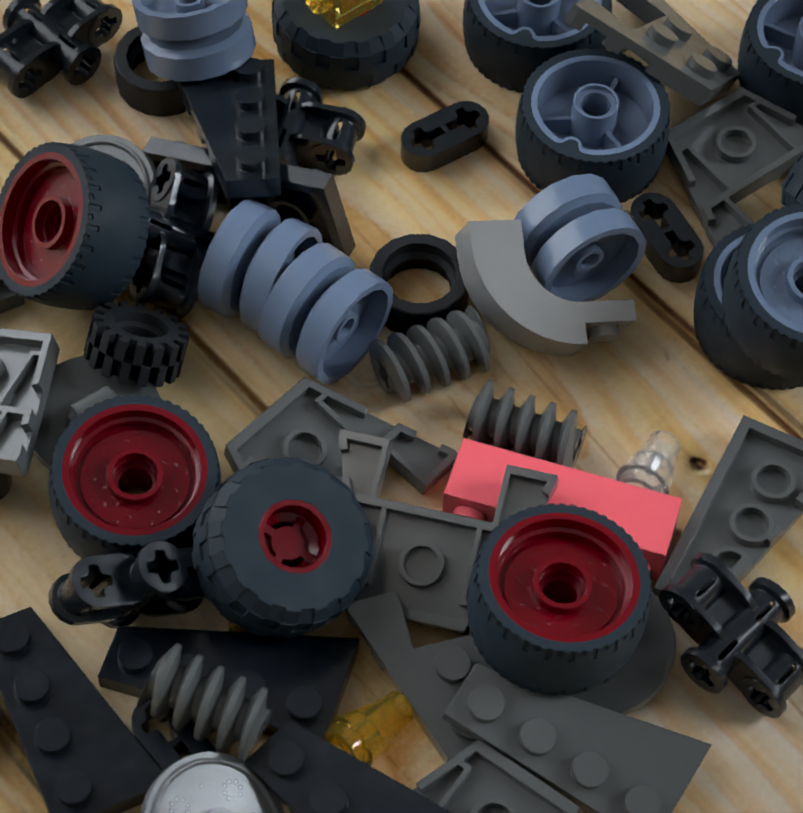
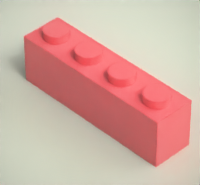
M463 438L444 491L442 512L492 522L507 465L558 475L557 489L548 504L554 503V505H559L561 503L576 505V507L580 508L585 507L587 510H594L598 514L608 517L607 519L615 521L619 527H623L625 532L633 537L634 542H637L640 551L644 554V559L647 560L648 569H650V579L652 582L657 583L667 559L682 498Z

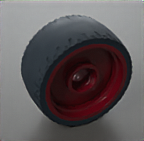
M51 142L32 148L15 164L14 169L11 170L9 177L5 180L4 187L1 189V280L17 295L58 308L95 310L98 306L102 307L104 303L113 302L115 298L120 296L121 292H124L126 286L130 284L132 277L135 276L147 245L146 240L148 239L150 219L149 204L147 202L148 196L145 193L146 189L143 187L139 174L128 163L110 154L80 145Z
M149 395L116 396L113 399L109 400L108 398L101 403H95L91 408L88 407L82 414H78L69 423L68 428H65L55 446L49 469V499L56 525L62 537L81 559L91 555L118 553L137 557L141 549L154 541H165L177 548L193 547L194 537L192 535L195 523L202 513L203 506L221 484V471L217 452L208 432L186 409L183 410L179 405H174L168 400L164 401L162 398H153ZM131 487H140L147 490V492L137 495L127 494L123 491Z
M554 503L548 505L541 504L537 505V507H528L524 511L520 510L515 515L508 516L506 520L501 521L499 526H496L488 535L476 558L471 573L467 597V613L470 634L473 637L475 647H478V652L480 655H483L486 663H489L494 671L499 672L500 676L507 678L513 684H518L523 689L527 688L532 692L537 691L545 695L548 693L558 696V694H580L582 691L587 692L592 688H598L602 683L605 684L611 678H614L624 668L636 650L645 629L651 602V579L647 560L644 559V554L640 551L639 545L615 521L607 519L608 517L600 515L594 510H587L585 507L580 508L576 507V505L561 503L559 505H554Z

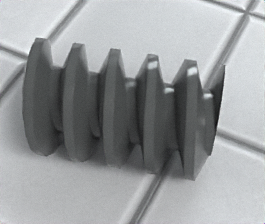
M471 305L466 308L465 314L459 310L451 311L446 317V322L442 318L435 317L427 322L426 329L416 324L407 330L406 336L403 333L394 332L388 336L387 344L378 339L372 340L369 344L371 364L380 386L387 394L395 390L404 402L411 400L410 384L414 382L424 395L431 392L430 376L435 375L444 388L450 386V369L452 368L457 371L463 380L469 379L471 376L470 361L474 360L483 373L490 370V343L486 329L478 312Z
M488 380L473 402L465 425L463 438L468 439L473 433V441L487 445L493 441V446L509 451L514 448L516 453L531 457L535 455V458L574 468L586 437L587 425L583 430L577 428V411L573 409L562 422L557 421L556 403L550 402L541 415L535 413L536 396L531 394L520 407L515 406V389L509 387L499 400L495 399L494 381Z
M176 643L157 662L141 692L136 709L141 708L152 698L150 711L152 718L160 720L174 709L172 726L175 730H184L195 720V740L203 742L213 732L217 731L216 750L224 753L238 741L237 759L245 763L258 744L273 712V709L266 708L268 689L262 687L248 699L244 697L247 678L241 675L227 688L223 686L224 666L219 665L205 677L201 675L204 656L197 654L186 666L180 664L182 645Z

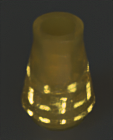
M391 691L383 698L335 717L332 720L331 728L325 732L324 739L371 766L402 728L414 719L412 706L401 693Z

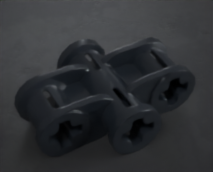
M13 0L3 15L2 24L5 31L0 34V77L8 83L9 91L18 98H26L32 95L41 86L52 80L61 70L65 80L73 85H80L94 75L101 63L102 54L97 47L108 42L120 28L123 16L121 10L115 5L105 4L101 0H50L43 8H41L39 0Z
M301 77L286 79L282 82L279 94H276L280 163L308 169H319L333 175L349 173L355 161L353 154L356 142L363 138L367 127L365 120L354 110L323 104L324 93L311 80ZM297 92L301 93L299 99L296 95ZM339 122H342V123H343V124H342V127H341V130H340V127H339V125H338ZM335 152H336L337 160H333V156H334Z
M172 156L166 157L157 167L151 182L148 202L150 219L148 239L146 240L147 245L144 249L140 266L137 268L136 274L132 277L129 284V297L132 301L138 303L150 301L166 307L169 313L177 318L185 317L192 310L198 297L197 287L201 267L208 247L217 232L209 231L221 186L216 174L205 172L202 175L182 167L181 161Z
M165 541L148 543L138 552L137 557L122 553L84 557L71 568L70 573L60 576L51 585L48 593L52 612L59 620L66 624L79 626L101 623L117 629L118 626H129L138 618L140 613L145 616L160 617L192 612L202 603L203 599H206V596L200 587L199 578L193 567L191 554L193 547L177 548Z
M698 553L691 561V570L676 585H666L659 593V600L663 609L699 645L697 648H688L681 655V665L690 679L705 691L713 694L720 693L728 684V678L757 711L765 716L778 718L787 709L786 700L800 685H803V649L778 625L779 622H788L793 617L795 605L788 593L774 581L764 577L756 578L748 587V591L720 559L709 553Z

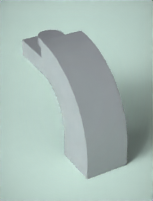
M521 219L468 221L455 235L459 270L471 300L482 316L497 331L518 345L543 354L572 356L588 344L587 338L589 342H605L618 339L621 331L637 321L634 299L576 302L562 299L546 290L536 280L528 266L524 250Z

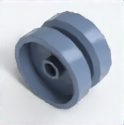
M132 0L137 24L140 31L143 32L141 43L148 69L162 79L186 82L202 81L222 76L240 67L253 55L256 41L252 21L248 12H246L248 0Z
M594 174L573 175L551 184L533 196L514 218V220L521 219L525 256L532 274L546 290L562 299L576 302L600 299L618 287L636 269L644 256L646 240L628 212L622 211L618 198L604 178Z
M253 199L243 200L230 211L221 223L208 247L198 281V301L203 307L226 318L237 316L240 313L241 322L247 328L259 333L258 323L261 312L273 286L286 268L302 252L317 243H322V234L317 228L295 218L285 219L281 222L280 215L275 209Z
M317 243L302 252L286 268L273 286L263 306L258 323L259 339L286 359L296 357L297 365L322 384L335 383L349 374L361 362L369 351L370 342L378 339L387 322L393 304V289L388 282L367 268L355 269V263L351 258L331 244Z

